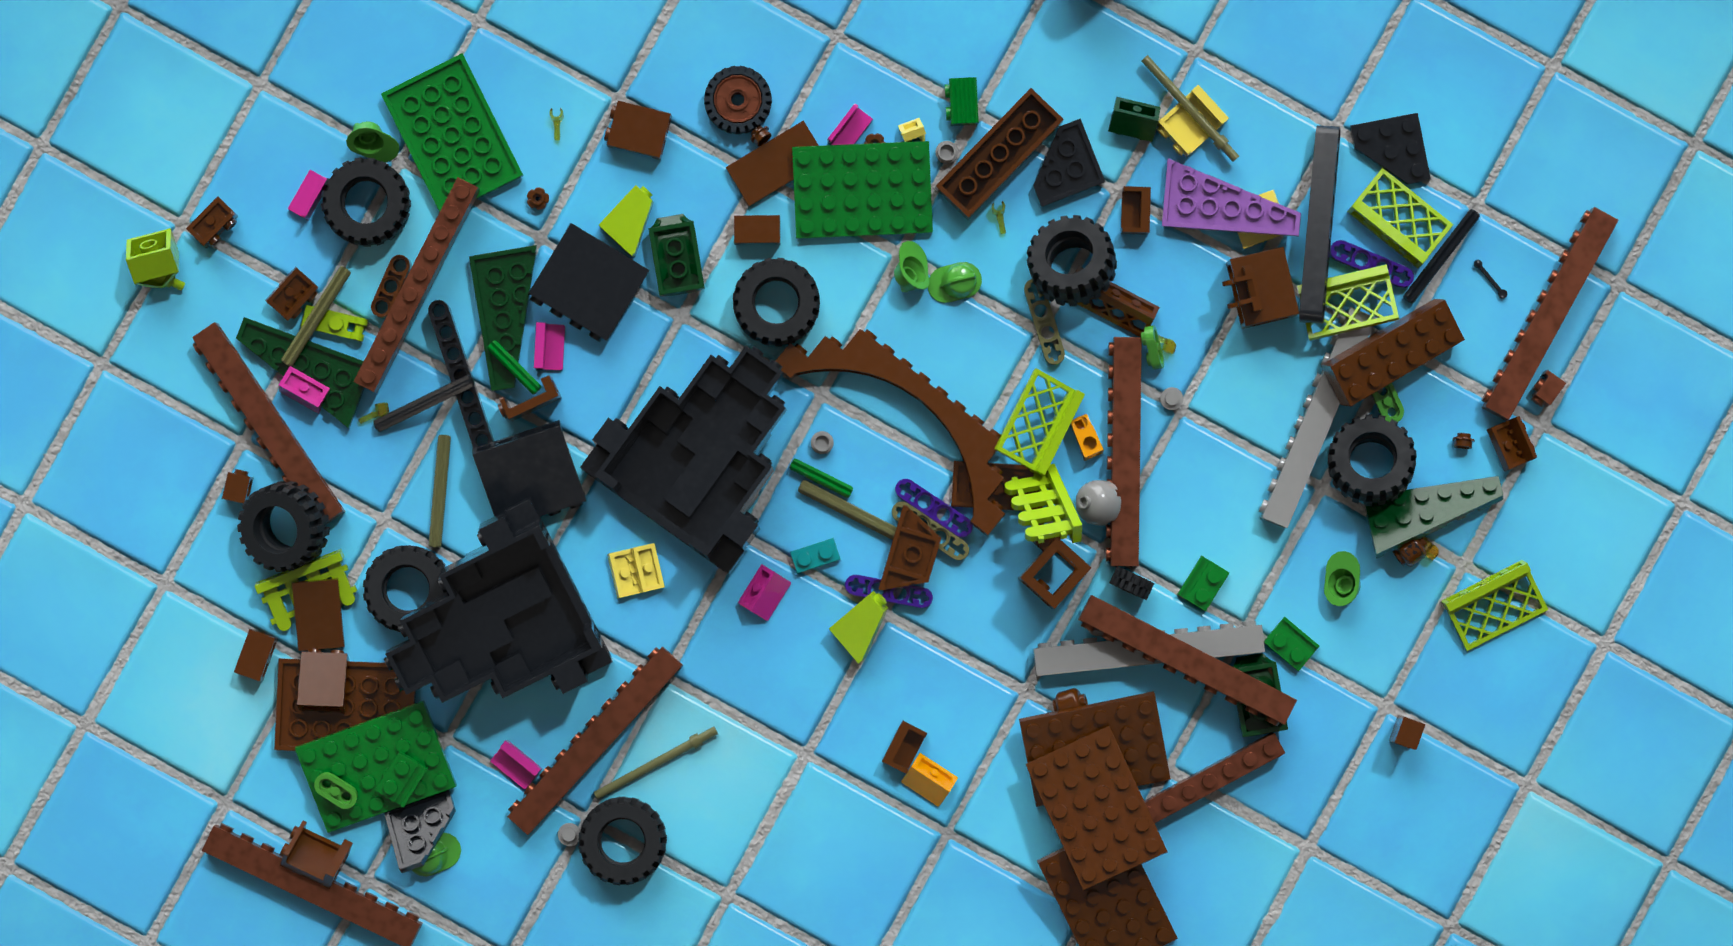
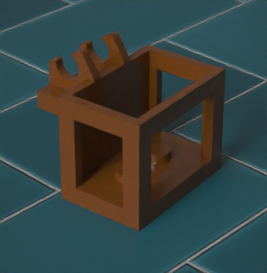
M1284 247L1233 258L1226 262L1230 280L1223 281L1222 285H1231L1235 303L1227 304L1228 309L1237 308L1241 329L1292 318L1299 314Z
M1061 537L1044 539V543L1034 541L1033 543L1042 552L1018 577L1025 586L1051 609H1055L1091 569L1082 558L1061 540ZM1057 552L1075 570L1051 594L1048 591L1050 587L1042 579L1037 581L1034 576Z

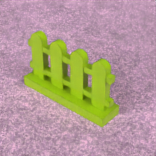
M1050 464L1045 475L1034 473L1033 477L1022 479L1012 477L1011 481L1005 483L1004 491L1006 494H1017L1011 500V507L1018 511L1024 510L1018 515V523L1022 526L1031 525V527L1025 530L1026 540L1044 543V539L1055 537L1065 539L1069 535L1072 543L1081 542L1082 523L1055 464ZM1037 490L1040 491V492H1036V493L1024 494V493H1027V492H1032V491H1037ZM1047 506L1045 508H1039L1034 510L1031 509L1035 507ZM1050 521H1053V522H1054V523H1049V524H1044V525H1038L1039 523H1045V522H1050Z
M342 549L313 559V561L297 569L286 570L256 582L254 586L257 593H264L265 597H262L261 600L263 604L268 602L274 618L270 619L272 625L277 624L281 631L290 629L292 624L290 618L295 616V610L287 612L281 597L289 594L294 605L292 582H299L298 578L305 575L307 577L305 581L324 580L332 577V579L338 578L342 603L347 606L354 603V592L358 590L356 585L351 587L346 576L347 564H341V561L344 559ZM327 567L329 571L321 574L320 569ZM285 584L286 588L278 591L277 586Z

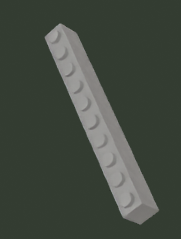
M1350 307L1348 311L1343 310V312L1351 316L1355 308ZM1359 311L1355 319L1361 322L1367 321L1370 315ZM1341 315L1338 323L1342 324L1341 327L1345 326L1349 319ZM1373 326L1332 335L1329 344L1333 346L1330 353H1325L1321 365L1368 338ZM1323 370L1321 374L1317 373L1313 380L1312 386L1315 389L1312 395L1308 394L1303 404V407L1306 408L1304 415L1298 416L1294 426L1297 429L1294 437L1290 436L1285 447L1288 453L1285 458L1281 457L1276 468L1280 472L1277 479L1272 478L1267 490L1271 492L1268 500L1264 499L1259 508V512L1262 513L1261 519L1285 529L1289 526L1340 405Z
M1256 621L1242 622L1243 627H1234L1233 623L1220 624V629L1211 630V626L1197 627L1196 632H1188V628L1174 629V634H1169L1214 658L1265 652L1262 625H1256ZM1097 637L1083 639L1081 644H1074V640L1060 641L1061 646L1053 647L1051 642L1039 643L1038 648L1033 649L1036 676L1162 663L1158 660L1152 663L1142 658L1144 653L1135 650L1134 653L1122 647L1123 642L1117 639L1114 642L1107 639L1106 641L1097 642Z

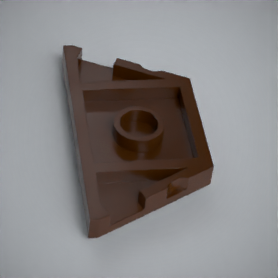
M903 505L879 590L927 583L930 579L941 537L906 505Z

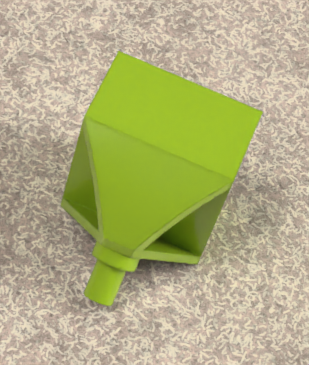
M171 228L127 239L126 262L134 284L151 288H163L165 286L170 288L172 286L182 291L185 282L175 278L179 272V250Z

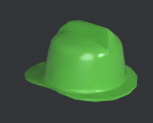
M374 122L355 123L353 131L346 139L347 147L351 151L378 161H391L399 153L397 141L390 135L382 132L379 125Z
M906 241L900 246L899 263L894 270L895 280L904 293L915 289L923 290L929 285L927 257L923 249L913 241Z
M968 262L943 266L936 269L930 275L928 291L935 300L943 303L969 298L980 289L982 277L978 268Z
M1340 551L1333 554L1327 562L1324 594L1331 604L1346 606L1356 598L1360 591V565L1352 553Z
M443 833L425 864L412 869V871L419 876L427 877L452 867L460 858L461 847L459 841L453 835Z

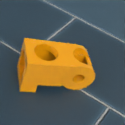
M1084 414L1073 419L1070 425L1084 461L1103 454L1104 449L1088 415Z

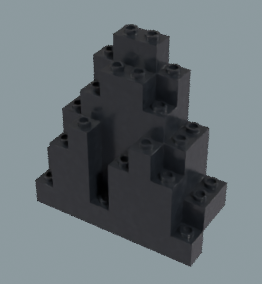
M745 346L730 368L727 366L729 362L720 355H717L716 358L710 355L680 398L668 386L665 389L659 386L629 428L619 419L615 418L613 421L608 417L592 439L596 446L580 466L588 475L728 575L732 573L745 555L744 551L760 530L757 524L759 522L758 519L750 514L748 510L758 498L759 491L774 470L771 466L773 464L771 460L762 453L759 454V452L772 436V430L787 411L786 407L783 406L785 402L776 395H773V397L769 396L784 376V372L781 371L782 366L773 359L770 362L762 357L764 353L755 346H752L751 349Z
M531 497L506 508L505 512L480 524L477 537L482 546L467 553L466 557L441 569L438 583L445 593L427 601L425 606L400 618L399 630L404 638L408 636L409 639L386 650V657L384 658L390 671L394 670L397 676L394 680L400 691L404 690L406 695L432 683V686H430L435 699L440 698L442 703L489 679L492 681L490 684L495 694L500 693L502 699L549 675L552 676L551 681L555 689H560L564 694L588 682V674L613 662V658Z

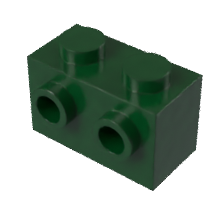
M1116 97L1108 131L1118 135L1153 142L1161 107Z

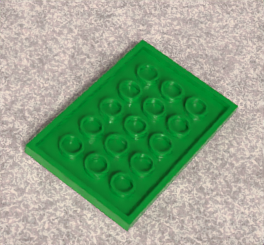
M463 53L381 93L439 212L457 177L480 189L476 198L478 199L524 176Z
M929 141L792 147L796 238L933 232Z
M425 701L295 747L327 833L401 807L398 803L375 791L399 751L420 762L421 765L428 767L405 805L457 786ZM329 772L353 786L358 793V799L354 806L349 809H342L319 795L314 788L316 778L321 773ZM324 780V781H323V785H324V786H326V787H330V786H331L330 781H328V780ZM344 792L342 794L343 798L350 799L349 793Z

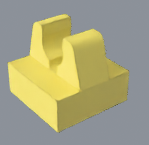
M920 118L898 125L904 142H912V139L917 137L920 141H925L926 132Z

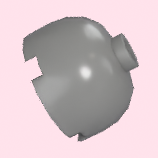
M1094 480L1083 485L1079 489L1075 501L1076 511L1085 522L1098 526H1106L1110 521H1114L1121 509V497L1117 496V487L1110 481Z

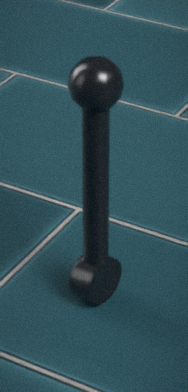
M1475 260L1474 267L1480 269L1498 291L1499 298H1506L1507 291L1499 287L1482 266L1481 260Z

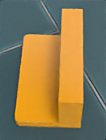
M919 753L901 783L939 807L951 791L958 777L922 753Z

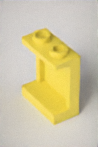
M1199 85L1186 96L1216 130L1229 119ZM1180 103L1160 119L1157 124L1159 126L1157 131L1165 139L1170 138L1174 143L1172 147L1180 156L1184 154L1188 157L1209 138V135Z

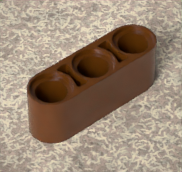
M396 255L392 257L374 296L371 310L379 318L385 319L412 268L411 261L405 256ZM399 260H405L407 265L406 269L402 272H397L395 269V264ZM390 281H396L397 289L393 293H389L386 290V285ZM380 302H387L388 310L383 314L378 313L377 305Z

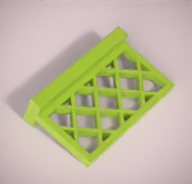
M1384 168L1377 173L1347 211L1417 269L1427 260L1428 256L1454 225ZM1381 176L1390 182V189L1379 190L1378 180ZM1391 193L1393 205L1381 206L1380 194ZM1395 193H1405L1408 198V204H1397ZM1375 194L1377 206L1369 207L1362 201L1366 195ZM1421 206L1425 210L1426 218L1414 219L1413 207ZM1409 207L1410 219L1399 220L1397 208ZM1393 209L1395 221H1386L1382 217V210ZM1431 221H1439L1445 228L1440 233H1432ZM1427 222L1428 234H1416L1415 223ZM1411 223L1412 235L1405 236L1402 234L1399 224ZM1429 237L1430 247L1426 252L1418 247L1417 238Z
M1387 264L1328 278L1325 305L1334 310L1335 313L1329 321L1324 319L1323 323L1326 326L1321 332H1312L1311 326L1313 323H1306L1309 340L1311 341L1400 320ZM1302 284L1297 285L1300 300ZM1387 284L1388 290L1383 297L1372 292L1376 285ZM1361 289L1366 292L1361 302L1350 297L1354 290ZM1338 294L1344 298L1338 308L1328 303L1332 295ZM1370 295L1380 300L1374 311L1364 305ZM1347 300L1357 305L1351 316L1341 310ZM1385 303L1392 307L1393 315L1384 317L1377 312ZM1361 308L1371 313L1367 321L1361 322L1355 319ZM1338 314L1349 319L1345 326L1338 327L1333 324Z
M1035 368L994 450L1025 466L1033 473L1045 475L1085 394L1079 390L1072 389ZM1037 376L1045 380L1047 389L1036 391L1034 382ZM1061 388L1066 391L1063 401L1056 402L1052 390ZM1048 392L1051 404L1041 407L1038 394ZM1033 396L1037 409L1027 412L1024 402L1026 398ZM1053 407L1055 417L1053 421L1046 423L1042 410ZM1038 412L1041 425L1031 427L1028 415ZM1024 417L1027 429L1016 432L1014 425L1016 419ZM1042 427L1045 437L1043 441L1036 443L1032 430ZM1028 432L1031 445L1021 448L1018 435ZM1007 438H1014L1016 450L1008 451L1002 448ZM1033 448L1035 457L1032 463L1024 459L1023 450Z
M1520 560L1441 600L1466 651L1548 610L1530 572L1531 569L1524 560ZM1527 577L1530 583L1527 592L1516 589L1518 580ZM1502 588L1510 590L1506 603L1495 599L1498 590ZM1514 592L1525 595L1521 607L1510 604ZM1529 597L1536 598L1541 606L1534 611L1525 609ZM1482 598L1490 600L1486 613L1475 610L1477 602ZM1494 602L1505 605L1501 618L1490 615ZM1509 607L1520 610L1518 618L1514 621L1505 619ZM1461 609L1470 611L1466 623L1458 621L1454 613ZM1473 613L1485 616L1481 628L1470 625ZM1489 617L1500 621L1497 629L1493 632L1485 630ZM1468 628L1479 631L1477 640L1468 643L1465 637Z

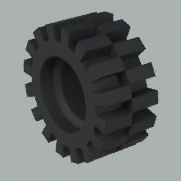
M1118 566L1110 580V584L1145 600L1148 599L1154 586L1153 582Z

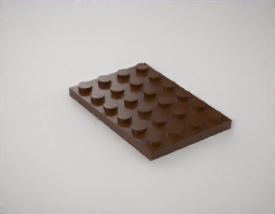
M279 658L274 750L295 751L296 746L415 704L416 691L406 695L404 690L400 691L394 680L397 676L394 670L390 671L386 663L348 661L345 690L346 712L300 711L297 706L301 659Z
M1154 691L1019 719L1027 763L1110 726L1137 786L1171 779ZM1030 775L1036 807L1043 806L1042 799Z
M1110 726L1026 764L1083 891L1168 853Z
M1064 847L1037 860L1079 946H1164L1178 939L1142 864L1083 891Z

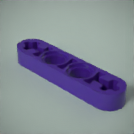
M1338 240L1330 247L1332 259L1359 271L1376 267L1377 263L1384 262L1388 265L1389 275L1393 271V266L1397 267L1394 272L1402 274L1404 271L1407 272L1406 277L1409 278V281H1404L1403 283L1399 282V277L1392 276V279H1390L1391 284L1397 287H1407L1414 280V274L1408 267L1349 242ZM1343 245V250L1348 253L1351 252V248L1355 251L1351 255L1350 262L1346 260L1349 256L1341 254L1340 257L1336 256L1337 251L1334 250V247ZM1358 253L1366 255V265L1359 266L1356 264L1355 256Z
M902 479L896 484V494L902 500L956 536L966 537L972 532L973 525L966 516L912 480ZM909 483L910 490L915 492L916 488L921 491L916 495L914 502L909 500L912 497L910 494L905 493L902 495L900 493L901 488L899 486L901 484ZM927 495L930 497L931 504L928 508H921L918 505V498L920 496ZM940 508H947L949 510L950 517L948 520L941 521L938 519L937 511ZM954 514L959 516L956 519L959 523L967 522L966 527L969 529L967 532L962 531L959 533L957 531L958 526L952 524V528L947 526L953 519Z
M851 575L846 579L845 588L852 595L867 597L871 593V586L876 582L880 583L881 579ZM854 578H857L860 584H865V580H870L868 594H863L864 589L857 588L856 592L852 591L849 581L853 582ZM913 585L903 587L907 592L906 598L903 600H897L894 597L893 592L896 588L886 589L882 594L887 602L918 608L928 607L933 600V595L929 589ZM910 588L915 589L913 594L920 595L921 591H925L929 601H924V604L921 605L918 599L912 598L913 603L907 602L910 597Z

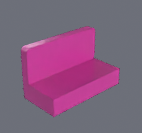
M854 104L828 137L827 142L830 145L855 144L873 119L859 109L857 104Z
M309 170L288 210L309 221L322 198L321 194L322 190H325L327 178Z
M536 322L535 369L563 370L564 325Z
M291 366L278 385L279 392L318 414L321 411L323 401L330 391L329 387Z
M761 564L738 603L768 621L791 585V582Z
M508 740L504 741L491 759V763L523 789H526L543 769Z

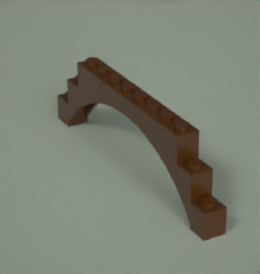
M859 329L844 349L840 348L842 344L834 337L829 339L825 336L808 357L806 356L807 351L799 344L794 346L790 343L776 362L782 366L781 371L791 381L795 376L814 372L835 371L866 375L885 381L905 391L930 410L949 432L965 463L973 497V518L970 520V523L987 537L1005 516V513L1002 511L1004 509L1002 505L995 500L992 502L988 500L1004 480V477L1001 476L1003 474L1002 470L994 464L991 467L988 465V462L997 452L994 448L1001 436L994 429L989 431L983 426L984 421L974 414L971 417L965 412L967 408L957 400L952 402L948 399L947 396L949 394L940 386L937 388L933 387L929 383L931 381L930 378L922 372L919 374L911 369L913 365L903 357L899 360L893 355L895 351L884 343L882 346L875 341L877 337L868 329L865 332Z

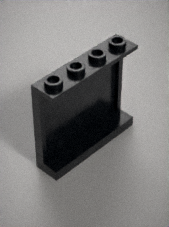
M569 223L564 235L532 288L528 291V294L531 295L530 300L537 305L542 306L544 303L551 307L549 312L555 316L562 318L564 315L571 319L569 324L581 330L584 327L591 331L589 336L601 342L604 339L607 341L649 270L576 225Z
M560 420L472 448V455L494 517L505 512L506 508L528 497H531L540 516L546 514L553 516L560 513L561 509L567 507L571 509L577 508L586 501V495L583 492L567 446Z

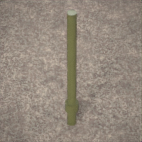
M1147 55L1141 62L1214 141L1215 147L1218 150L1221 149L1234 162L1239 155L1228 144L1229 140L1216 131Z
M713 726L699 735L696 733L690 736L688 741L594 791L596 798L599 800L688 750L701 747L703 742L718 735L716 728Z

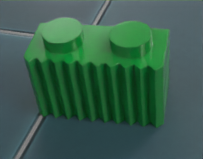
M949 78V84H945V98H950V107H946V121H951V126L978 125L977 78Z

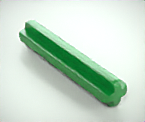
M496 340L488 345L487 349L531 394L534 395L541 389V385Z
M793 459L790 464V470L846 498H849L853 491L852 486L798 459Z

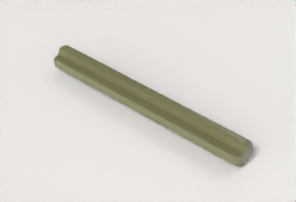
M343 266L338 268L282 357L281 361L283 363L293 366L350 276V270Z
M439 435L437 443L429 546L434 548H440L442 544L451 442L449 435Z
M806 480L801 482L798 488L800 493L892 540L894 539L896 526Z

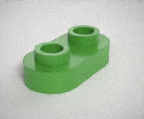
M1155 325L1147 326L1144 328V332H1141V340L1144 346L1147 345L1148 352L1146 353L1148 366H1152L1154 370L1164 368V357Z
M1390 383L1384 387L1386 389L1384 396L1380 395L1378 391L1371 395L1380 415L1386 416V421L1390 422L1393 419L1398 422L1403 418L1404 408L1393 384ZM1389 408L1395 409L1396 413L1394 416L1388 415Z
M324 772L315 780L314 788L316 792L342 809H349L356 803L358 799L356 789L334 774ZM324 780L330 781L331 786H330V787L324 786V785H323V781H324ZM344 792L349 793L350 799L343 798L342 794Z

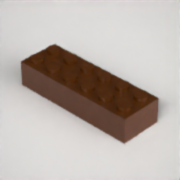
M1030 88L935 186V189L969 220L1063 123L1064 119Z
M1433 299L1400 320L1395 321L1323 363L1321 367L1340 405L1351 407L1465 339L1446 300Z

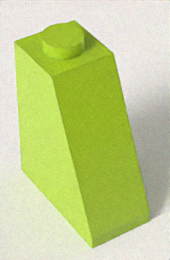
M636 185L599 224V227L633 258L637 254L654 203L651 199L652 194L644 186L639 188Z
M874 591L829 628L858 664L867 656L888 610L885 598L880 593L876 594Z

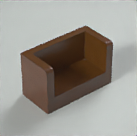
M1123 186L1121 234L1148 235L1150 233L1151 187Z
M780 215L734 216V244H780Z
M249 629L234 672L257 681H263L278 638L255 629Z
M1398 715L1389 741L1416 750L1426 724Z
M902 720L882 762L907 774L927 732Z

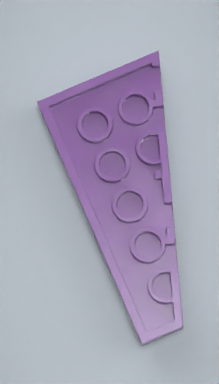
M1168 158L1162 227L1299 237L1300 212L1274 203L1259 195L1245 191L1242 188Z

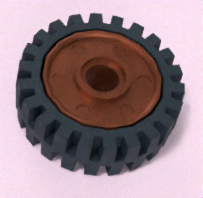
M730 66L717 72L710 79L705 90L704 104L710 120L719 129L731 134H746L765 122L770 113L772 96L769 85L761 74L745 66ZM737 94L744 97V103L739 106L732 103V98Z

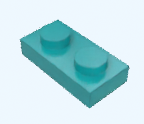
M834 538L790 552L797 574L840 560Z

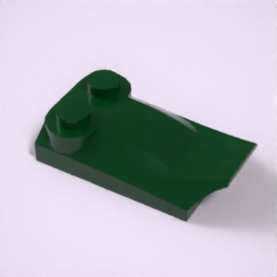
M684 214L657 218L654 225L648 229L659 295L674 296L705 289L694 221L686 218Z
M1264 653L1236 658L1234 668L1281 691L1276 662L1270 660ZM1240 702L1237 703L1242 738L1288 730L1287 721L1285 725L1279 723L1278 726H1275L1265 720L1267 716L1260 712L1256 716L1245 710L1246 705Z

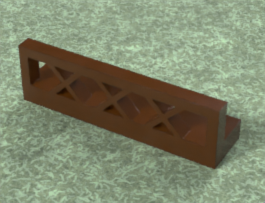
M1078 266V268H1077V270H1076L1075 273H1077V272L1083 270L1084 268L1081 267V266ZM1110 281L1108 290H1102L1100 292L1101 296L1098 298L1103 301L1104 306L1098 307L1094 305L1092 301L1094 297L1089 299L1090 303L1083 305V302L1077 303V305L1141 337V332H1144V329L1142 330L1135 326L1132 320L1138 319L1146 323L1145 327L1151 326L1160 308ZM1119 309L1123 311L1124 317L1115 316L1112 310Z

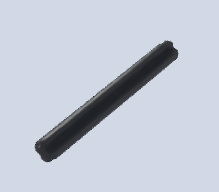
M1473 209L1467 212L1403 295L1406 301L1411 304L1415 302L1479 219L1480 214Z
M465 375L375 419L374 427L379 432L384 431L474 387V379L470 375Z

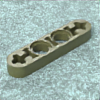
M1031 279L1024 286V294L1044 358L1049 364L1057 365L1064 359L1065 351L1049 300L1038 291V297L1044 296L1045 301L1041 300L1031 304L1030 300H1035L1033 292H1028V289L1031 288V283H1033ZM1042 304L1046 306L1048 312L1045 317L1040 318L1035 315L1034 309L1037 305ZM1045 326H1049L1054 330V336L1051 339H1045L1041 335V330ZM1057 339L1058 344H1054L1055 351H1060L1061 355L1058 356L1057 361H1054L1053 358L1048 357V354L1051 353L1050 345L1045 348L1044 343H1051Z
M898 502L893 506L892 515L896 521L899 522L896 508H902L903 505H906L916 512L920 518H924L932 530L946 533L947 539L939 545L938 549L955 560H962L968 556V544L906 502ZM950 537L955 538V541L952 543L956 546L964 545V555L959 554L955 556V550L950 546L948 551L944 549L949 543Z

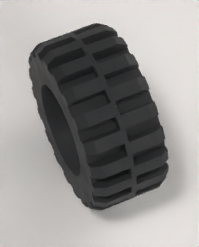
M355 158V161H346L342 163L343 166L339 169L335 168L332 171L333 175L331 178H327L325 190H322L321 194L323 198L321 208L325 214L324 218L331 229L351 244L363 245L364 247L378 246L384 244V241L388 239L392 240L395 238V234L398 231L401 232L405 227L403 224L409 218L410 214L408 212L409 207H411L410 192L402 176L387 163L374 158ZM362 181H372L379 184L387 195V208L382 217L375 222L367 224L353 220L345 207V198L348 191L355 184Z
M1067 215L1061 216V220L1055 221L1053 219L1048 222L1049 225L1047 227H1040L1037 230L1038 236L1033 235L1030 241L1032 246H1029L1027 249V265L1033 283L1039 293L1044 294L1047 300L1052 302L1055 299L1056 303L1062 306L1065 303H1069L1070 306H1077L1079 302H1083V305L1090 303L1089 299L1093 297L1098 299L1101 296L1100 292L1102 290L1107 291L1110 287L1109 281H1113L1116 275V254L1109 234L1104 231L1103 226L1099 223L1094 225L1093 219L1088 217L1082 220L1080 215H1073V218H1068ZM1083 248L1093 254L1089 264L1077 273L1062 274L1051 268L1055 257L1066 249Z
M784 258L764 259L762 262L753 264L748 270L746 269L740 280L737 281L735 292L733 293L734 314L743 331L753 340L768 346L792 344L806 336L808 331L815 325L820 308L819 291L813 277L804 267H801L796 262L788 261ZM771 281H782L789 284L795 290L798 297V307L795 314L783 323L775 324L765 321L760 317L755 307L757 292L763 285Z
M1372 414L1365 415V419H1360L1359 416L1352 419V423L1348 424L1346 422L1341 426L1340 432H1336L1330 444L1328 454L1329 476L1333 478L1335 488H1340L1341 494L1345 498L1350 496L1354 503L1358 504L1359 501H1363L1365 506H1372V503L1378 502V505H1383L1386 503V500L1390 499V501L1397 499L1398 494H1403L1408 484L1412 481L1417 457L1412 437L1407 436L1408 431L1404 427L1399 428L1397 426L1398 422L1393 419L1390 422L1386 421V416L1379 415L1378 418H1372ZM1367 442L1379 443L1385 446L1392 453L1394 459L1391 471L1380 478L1361 476L1352 468L1350 463L1353 449Z
M280 481L253 492L249 499L245 500L242 505L244 510L239 512L238 520H241V523L237 525L238 532H241L242 535L239 538L241 545L245 544L247 548L245 552L248 556L252 555L254 557L253 561L256 564L260 565L263 563V567L270 571L273 569L276 572L291 571L308 564L322 553V548L328 542L325 536L329 535L330 527L326 525L329 522L328 514L325 515L323 511L326 508L323 502H318L319 496L315 492H308L309 487L305 485L298 486V483L293 481L287 483ZM275 506L288 511L295 520L297 538L293 546L283 544L272 532L270 517Z
M401 545L387 549L372 561L373 564L371 567H368L365 573L367 575L366 579L363 580V598L368 605L367 609L369 613L373 614L374 619L378 623L383 624L390 630L400 632L398 627L401 624L400 618L417 610H401L395 607L389 600L387 583L395 571L405 567H412L421 571L427 578L429 594L424 604L419 608L425 606L427 601L445 593L438 583L440 571L445 567V563L433 552L418 546Z
M633 797L608 799L592 809L581 825L578 847L583 858L582 861L594 876L596 875L606 883L609 882L620 886L642 881L657 869L665 855L667 843L665 825L657 811H654L649 804ZM615 820H630L636 823L643 832V850L632 861H614L605 854L602 848V833L607 825Z

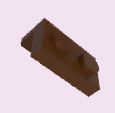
M217 196L186 229L203 247H213L220 241L221 237L219 235L225 229L229 231L237 223L235 219L238 215Z
M295 266L265 301L288 321L290 318L295 319L301 313L302 309L300 307L306 301L309 303L318 293L316 291L318 286Z
M1520 416L1487 429L1504 472L1537 458L1534 445L1529 439L1525 424Z

